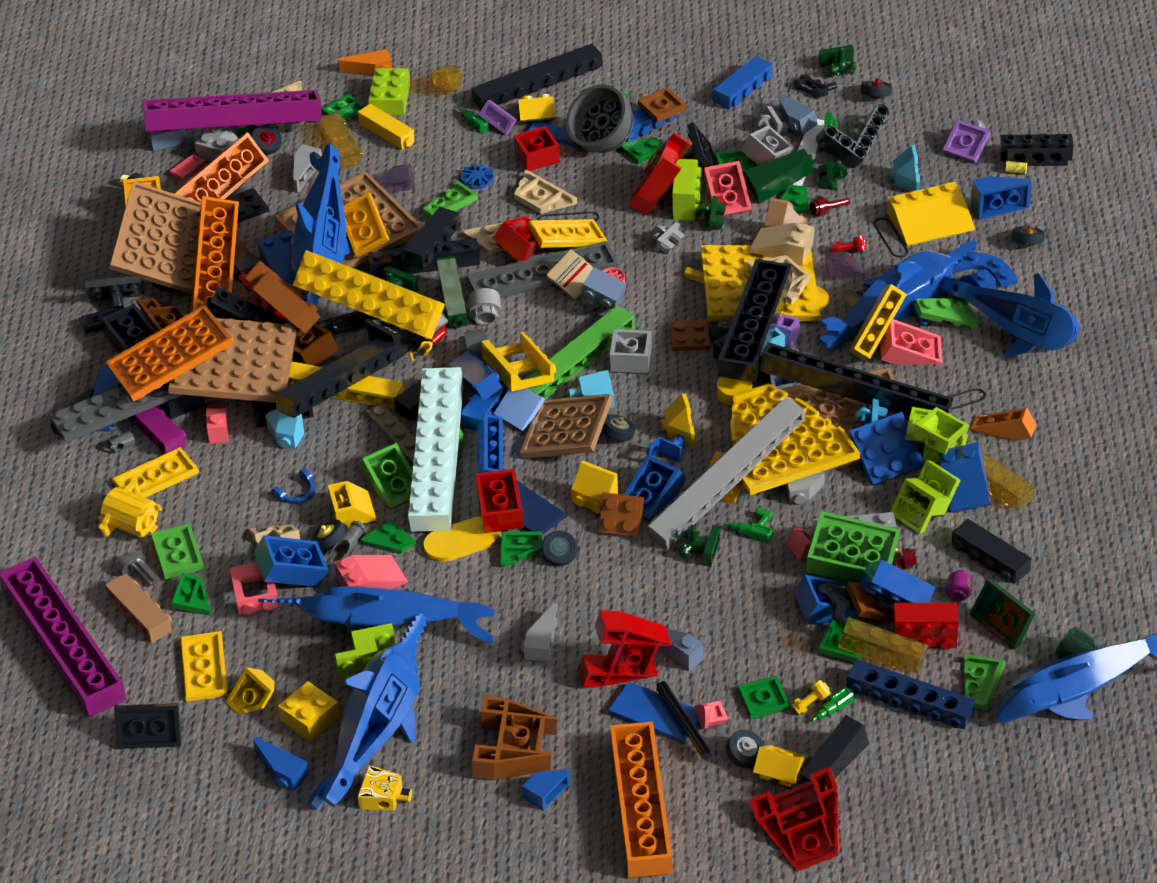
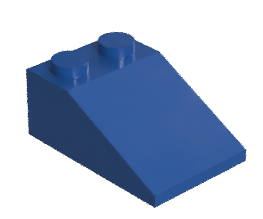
M993 176L972 180L971 208L979 220L1027 209L1030 207L1032 181L1030 179Z
M291 230L283 231L279 234L257 240L259 256L263 263L288 283L292 284L295 280L291 266V239L294 236Z
M978 442L949 448L946 454L939 452L941 467L961 480L949 504L951 513L991 505L983 453Z
M647 455L623 495L644 497L642 517L651 521L677 496L687 478L678 468Z
M805 575L794 591L805 621L819 624L832 622L833 606L825 595L819 593L818 586L828 581L835 584H848L849 582ZM847 608L844 612L846 618L858 616L855 608Z

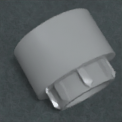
M481 288L469 295L470 317L479 325L495 323L501 315L499 293L490 288Z

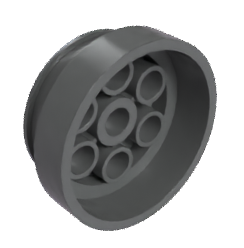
M610 85L592 86L580 93L572 102L566 117L567 132L574 142L587 151L602 153L613 151L627 140L632 131L634 120L630 103L621 92Z

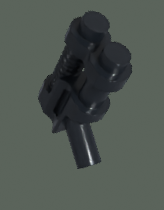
M802 74L799 80L796 79L793 83L796 89L810 93L818 99L828 95V91L837 88L836 82L824 85L821 80H814L808 74Z

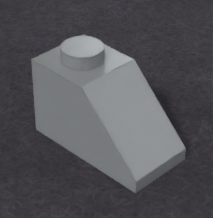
M822 471L786 483L785 490L789 503L803 504L805 501H809L824 485L825 472Z

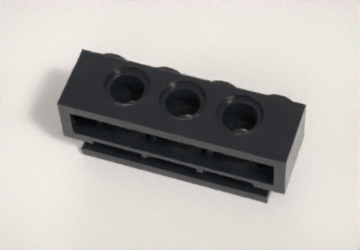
M1072 134L1000 135V161L1027 163V166H1067L1068 161H1072L1074 144Z

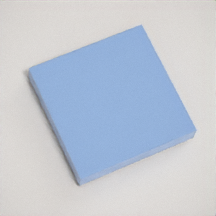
M527 388L512 392L509 389L494 414L503 417V420L525 432L545 399Z

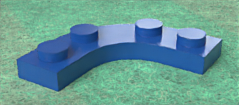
M972 251V254H967V258H963V261L959 262L952 272L953 274L969 269H987L996 279L1000 288L1018 283V278L1001 258Z

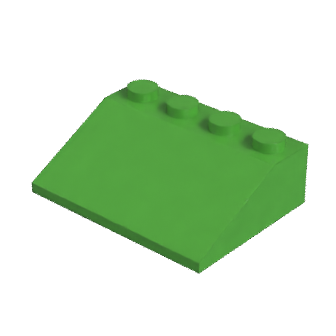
M821 511L808 553L805 572L859 584L868 563L883 560L892 565L900 529Z

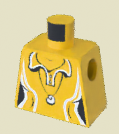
M369 766L358 795L359 809L394 811L398 800L410 802L412 789L402 788V779L399 774Z

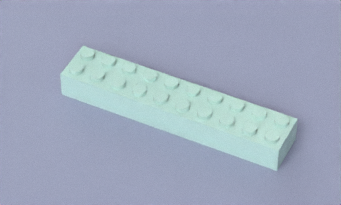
M461 367L423 368L408 515L411 532L451 531L463 395Z

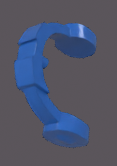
M305 468L299 471L300 477L311 488L308 494L304 492L301 494L303 497H289L279 487L272 489V495L280 502L304 504L315 495L313 477Z

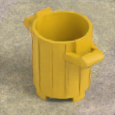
M131 480L126 487L120 485L117 488H113L104 499L100 512L101 516H98L101 523L99 528L104 537H108L115 528L140 538L144 537L148 532L153 533L158 528L155 522L157 521L158 510H162L161 506L150 499L137 495L140 492V488L136 480Z

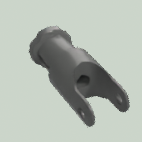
M352 521L349 530L338 543L331 547L329 554L334 548L342 547L347 551L342 559L346 558L357 545V540L360 536L366 534L365 526L359 521Z

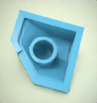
M911 145L893 160V168H890V179H894L895 185L909 192L920 190V176L918 175L917 166L918 156L915 145Z
M276 409L268 412L265 416L267 429L277 445L283 448L296 449L304 435L302 414L292 418Z

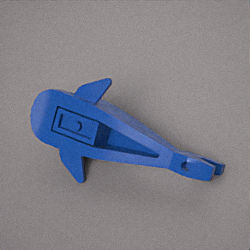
M1039 273L1034 275V296L977 287L944 276L940 287L943 290L957 297L964 298L1005 330L1019 337L1006 351L1005 355L1007 357L1030 353L1037 346L1047 350H1059L1073 343L1078 336V320L1065 309L1064 305L1054 302L1052 289Z

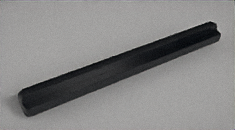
M658 682L656 690L701 758L704 760L712 756L711 748L667 682Z

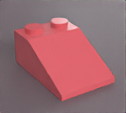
M740 161L704 168L703 177L711 202L714 195L718 197V202L726 204L723 216L752 211Z
M892 319L880 340L881 360L894 365L942 364L941 336Z
M352 555L334 562L336 578L341 586L395 588L408 583L392 555Z

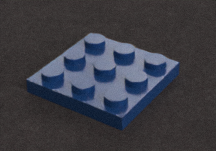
M903 412L848 432L850 439L860 452V462L871 486L920 469L925 464L916 442L905 439L908 424Z

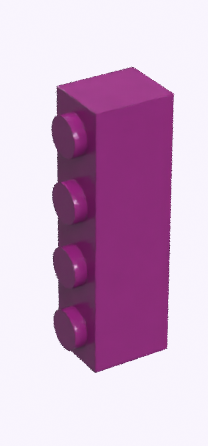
M155 406L128 417L164 454L179 447H186L185 439L187 436L184 430L179 429L171 418L169 419L161 408L158 409Z

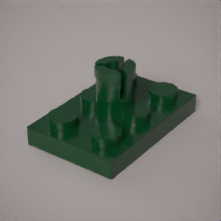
M986 579L970 615L1011 648L1016 649L1020 646L1035 613L995 581Z

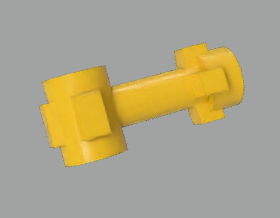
M818 681L811 687L813 691L805 698L794 700L795 703L792 706L799 715L807 712L808 709L806 707L817 698L822 701L831 694L825 682Z

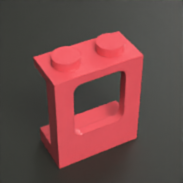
M258 563L230 568L239 615H249L262 610L270 611L279 607V603L258 602V599H278L274 582H266L268 589L266 594L251 597L243 595L241 584L264 580Z

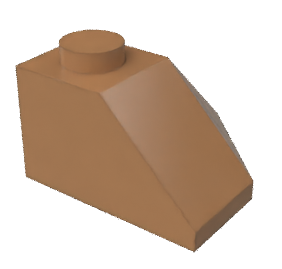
M771 198L764 228L791 223L806 224V219L802 214L798 215L793 210L794 206L789 201Z

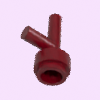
M818 196L810 202L809 209L813 216H824L827 209L850 205V199L844 198L829 202L822 196Z
M901 549L902 556L894 557L892 563L893 566L901 569L900 564L903 563L905 564V569L913 568V565H917L914 549Z

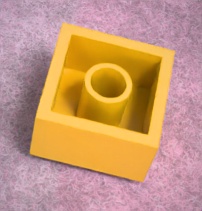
M309 681L278 705L280 721L309 742L340 717L338 701Z

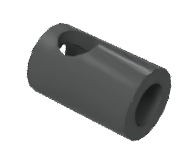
M130 431L108 440V445L114 453L135 444V439Z

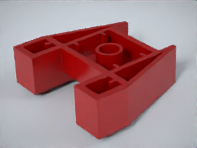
M674 132L648 160L644 169L646 175L641 185L633 193L628 205L645 215H648L650 211L654 212L659 204V199L682 169L676 162L684 156L692 146V143Z
M600 610L595 623L599 642L611 644L607 655H582L577 668L582 687L597 688L658 676L653 661L659 646H671L666 626L622 611Z

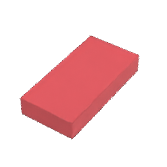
M192 154L170 170L169 175L184 181L204 166L206 160Z

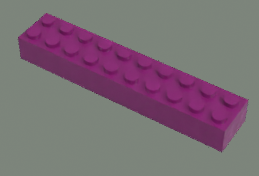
M317 90L142 100L145 130L151 133L159 132V130L174 132L177 129L191 131L195 128L206 130L212 129V127L229 128L236 125L237 127H247L252 124L255 126H264L269 123L281 125L285 122L298 124L301 121L316 123L318 120H322L321 99Z
M36 556L1 571L0 581L3 591L88 717L127 700L123 682Z

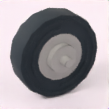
M739 730L734 732L727 740L726 752L729 759L735 765L742 768H751L755 766L759 747L764 746V743L760 736L753 731Z

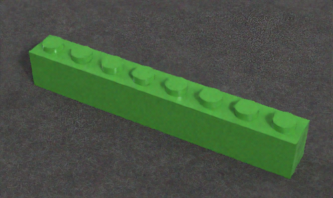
M619 306L608 311L606 315L597 320L591 327L583 331L581 335L549 359L556 368L554 382L527 389L544 399L548 398L611 347L614 329L632 330L635 328L634 314ZM534 370L525 379L542 376L543 373L540 370Z

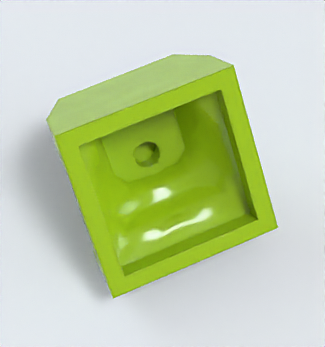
M936 407L915 424L913 437L919 441L924 440V443L930 447L932 452L946 454L954 443H958L967 434L970 425Z

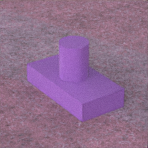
M487 100L479 113L482 118L504 134H508L517 119L491 100Z

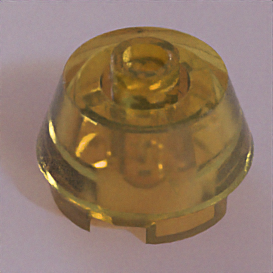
M455 65L441 66L437 71L435 68L430 70L431 76L429 78L436 91L452 93L454 92L453 90L461 87L464 74L461 71V66L455 68Z

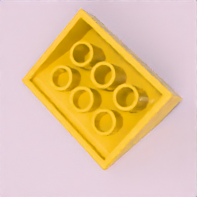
M956 182L888 197L887 214L907 246L975 230L963 193Z

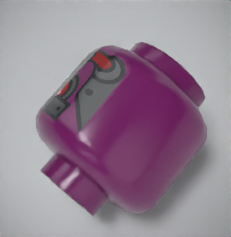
M965 570L950 573L946 583L947 595L952 600L959 602L968 599L972 595L973 577Z

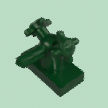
M846 45L819 50L820 67L826 66L825 69L830 77L838 76L839 72L849 70V73L854 74L856 62L854 61L853 46Z
M389 265L383 269L385 281L413 292L419 290L416 276Z
M691 524L684 533L680 534L681 538L688 539L687 543L682 544V546L677 545L676 549L683 559L687 556H693L690 551L703 553L704 566L712 567L720 542V526L712 525L709 537L706 538L698 537V534H700L696 525Z

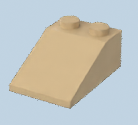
M791 223L761 228L749 252L771 258L787 255L796 264L803 265L813 245L815 227L807 224Z

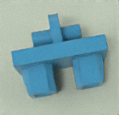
M873 398L872 407L869 409L866 407L858 409L855 412V418L861 424L867 425L886 418L887 408L878 406L879 400Z

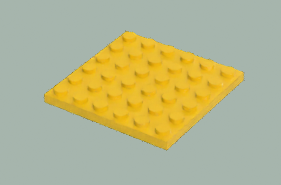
M701 245L708 321H722L724 318L733 321L751 272L747 268V261L752 260L754 263L755 259L763 260V258L770 257L750 253L752 245ZM810 249L803 265H799L810 274V280L794 304L791 305L785 300L780 316L785 314L798 318L800 321L820 322L821 315Z

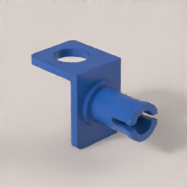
M677 434L671 441L658 437L647 447V455L655 458L658 454H662L680 462L681 446L685 444V438L682 435L680 436V434Z

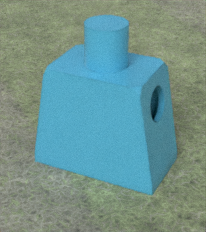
M608 370L582 376L579 378V388L569 389L570 398L611 394L613 400L610 408L614 407V393Z

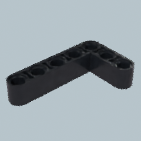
M877 104L866 117L855 140H852L836 127L826 125L816 136V142L850 168H856L867 157L890 111L886 105Z

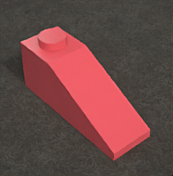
M226 401L207 403L206 419L210 444L229 442Z

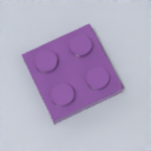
M957 120L943 151L944 153L977 163L991 132L988 129Z

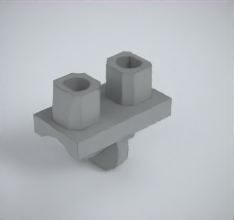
M767 106L766 114L761 115L757 121L761 129L769 125L778 134H785L789 127L787 122H781V112H775L772 106Z
M675 222L668 230L665 225H656L653 228V238L657 240V245L653 248V251L658 252L662 250L669 254L675 247L670 240L678 245L684 239L685 235L678 230L680 227L679 223Z

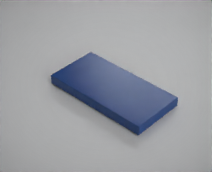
M628 682L609 709L610 715L630 723L653 721L654 733L684 744L688 739L659 693L632 682ZM680 702L695 726H697L699 721L695 708Z

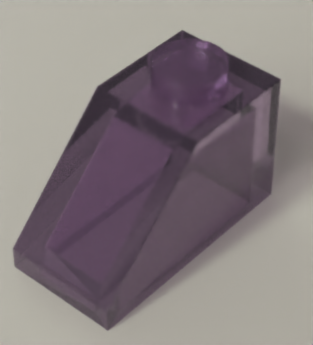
M411 164L393 166L378 180L379 184L389 194L415 189Z
M844 252L825 254L824 270L829 282L865 276L861 263Z

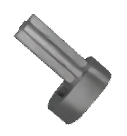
M133 551L123 556L117 563L116 567L122 574L126 573L128 575L136 570L150 586H154L160 581V578L145 563L146 559L139 551Z

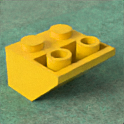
M549 94L539 95L538 98L522 96V99L518 100L520 122L555 119L553 96L549 97Z
M348 481L328 485L329 500L335 520H340L345 527H349L352 521H359L362 524L377 521L367 490Z

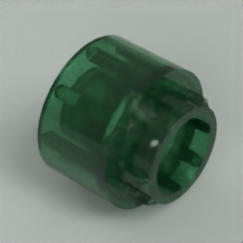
M1075 626L1060 641L1055 655L1061 659L1076 653L1096 649L1097 647L1094 644V638Z

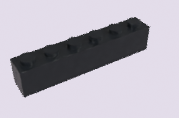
M477 238L447 242L424 270L404 263V248L368 252L370 274L377 278H384L383 269L387 265L408 274L437 271L436 258L455 256L457 268L480 265Z

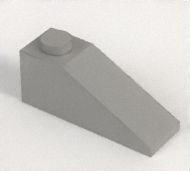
M302 144L295 151L293 181L296 193H299L316 171L310 163L309 154L315 151L322 157L321 149Z
M553 603L527 631L525 640L521 641V652L524 653V660L549 662L559 616L558 603Z

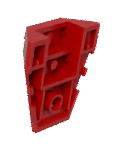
M831 767L810 774L812 781L775 796L768 791L749 799L756 820L797 871L839 856L838 786Z

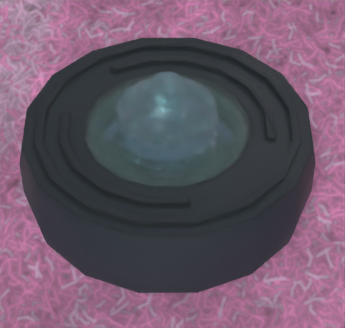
M557 530L546 535L542 542L541 551L543 558L549 564L564 566L574 560L577 555L578 546L575 538L570 533Z

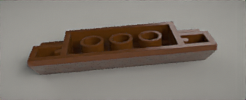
M155 298L137 299L136 301L157 331L162 330L185 315L178 305L173 306L171 302L158 303Z

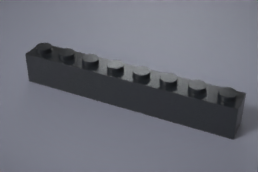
M593 44L586 45L471 88L472 100L481 110L487 100H491L496 105L507 103L515 98H520L545 87L553 86L556 83L567 81L572 77L583 75L591 70H597L603 66L602 53Z
M380 336L276 393V410L292 418L299 416L397 360V343Z

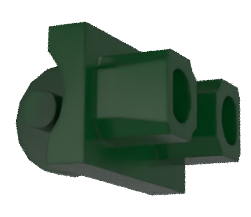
M832 157L827 158V164L818 166L821 176L819 177L821 188L831 187L832 190H838V179L841 180L847 176V168L841 164L833 166Z
M713 195L712 202L708 206L706 203H703L702 206L696 208V215L700 217V220L703 221L706 218L705 231H711L712 228L722 229L724 218L718 217L716 214L723 216L726 204L718 202V197Z

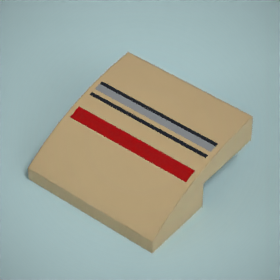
M570 250L546 276L550 281L559 286L564 294L576 301L581 297L583 283L593 267L573 250Z

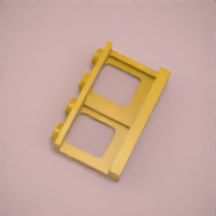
M520 332V343L495 348L489 340L481 341L483 360L493 371L495 370L511 392L554 382V374L556 373L554 363L547 358L546 354L542 353L539 347L524 332ZM524 353L528 357V359L511 363L504 358L505 356ZM532 370H540L543 373L542 376L521 380L518 377L519 373Z

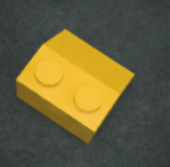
M582 461L571 489L572 502L579 507L589 508L598 514L601 513L603 493L618 494L617 473Z
M772 745L759 747L753 772L758 773L761 779L771 780L775 778L779 779V783L782 785L792 786V783H799L800 774L806 767L810 756Z

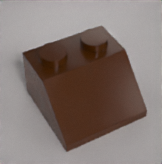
M315 323L306 334L300 329L297 331L293 357L298 363L318 366L326 358L331 357L339 348L331 332Z

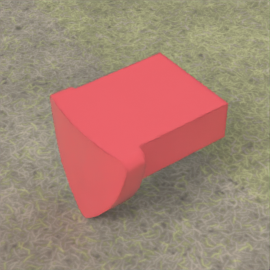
M794 528L790 533L786 546L801 561L808 556L811 547L810 536L805 530Z
M721 701L701 703L695 706L697 719L703 729L708 728V726L725 723L728 720Z

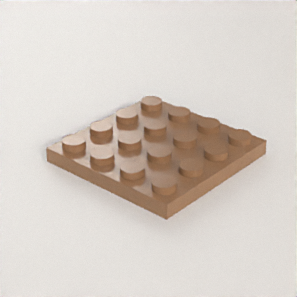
M611 394L545 400L534 416L521 448L520 455L522 459L594 452L613 400Z

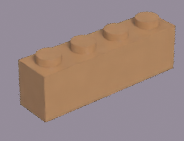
M125 573L105 584L107 597L151 643L172 632V619L170 615L164 613L159 604L150 599L146 590H141L134 578L131 579Z

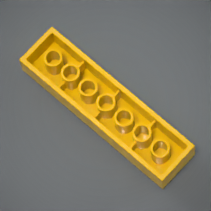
M308 250L305 251L293 285L429 339L433 337L445 306L444 303Z

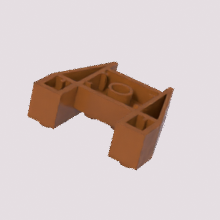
M260 260L245 276L254 285L253 290L305 334L320 318V315L317 313L318 308L311 302L308 304L305 302V291L299 287H293Z
M484 696L481 710V728L499 730L497 747L475 744L472 760V778L495 780L551 770V752L541 751L544 734L556 735L557 717L507 698Z

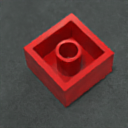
M547 126L513 135L514 151L526 170L533 171L560 163L559 144Z

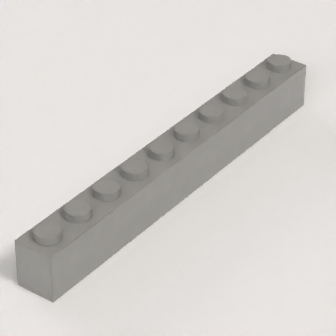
M787 396L782 401H778L769 413L762 416L759 423L748 429L743 438L736 440L728 452H724L714 465H710L700 478H696L686 491H682L672 504H668L662 514L651 520L649 524L650 536L666 548L673 545L688 526L694 525L805 420L804 409Z

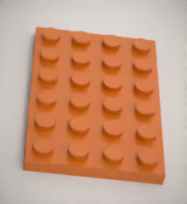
M203 305L106 361V364L131 399L136 401L151 391L159 389L170 380L176 379L182 373L195 368L201 362L209 360L220 351L228 349L229 346L234 344V341L209 309Z

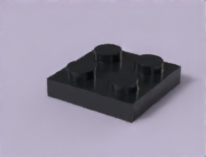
M254 188L225 198V200L239 202L237 223L269 212L268 205Z

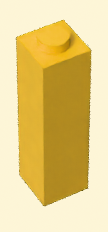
M372 104L358 111V119L361 126L399 149L403 150L406 147H410L415 142L414 130Z

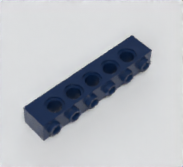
M856 659L847 675L846 688L850 689L852 693H860L874 701L880 700L889 703L892 707L909 710L912 714L927 716L933 721L947 723L953 728L959 727L965 730L974 713L975 699L858 659Z

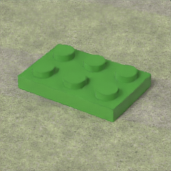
M190 523L151 533L165 580L181 576L182 573L189 574L204 570L203 561Z

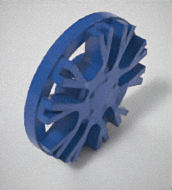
M472 164V167H465L463 172H461L462 184L471 189L485 188L494 180L492 169L485 167V164H480V166Z

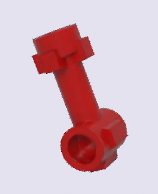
M858 236L853 238V242L840 244V241L831 244L833 255H842V251L855 249V252L865 251L867 243L864 236Z

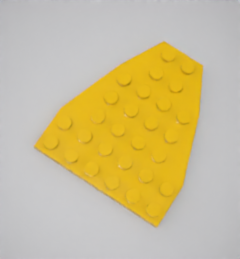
M768 383L733 395L732 419L730 422L732 445L736 440L743 438L750 427L759 423L762 416L769 413L778 401H782L786 396L788 397V393ZM790 398L804 409L805 420L741 481L749 494L753 495L860 459V452L842 427L836 428L831 424L829 418L823 419L819 416V411L803 400Z

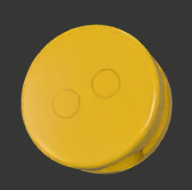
M720 377L717 381V397L722 403L733 406V395L752 389V382L724 377Z

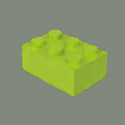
M375 68L369 104L389 115L404 116L410 89L409 69Z
M678 159L676 164L682 167V169L674 179L673 220L695 221L696 208L699 206L697 203H700L702 182L700 181L701 167H698V160Z

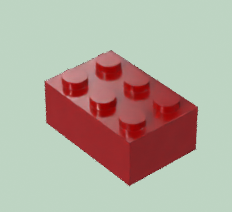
M515 469L475 474L484 533L524 528L523 510Z
M894 603V648L902 650L909 648H921L923 650L930 648H942L944 650L957 648L958 604Z

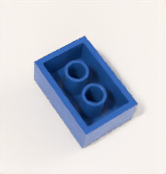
M263 535L254 551L264 582L318 587L328 571L317 541Z
M883 560L868 563L858 585L864 588L863 591L872 596L876 594L882 597L881 600L890 605H893V603H929L936 588Z

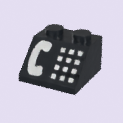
M366 319L364 321L370 341L381 336L397 343V359L403 357L414 346L412 336L407 330H402L396 325L380 319Z

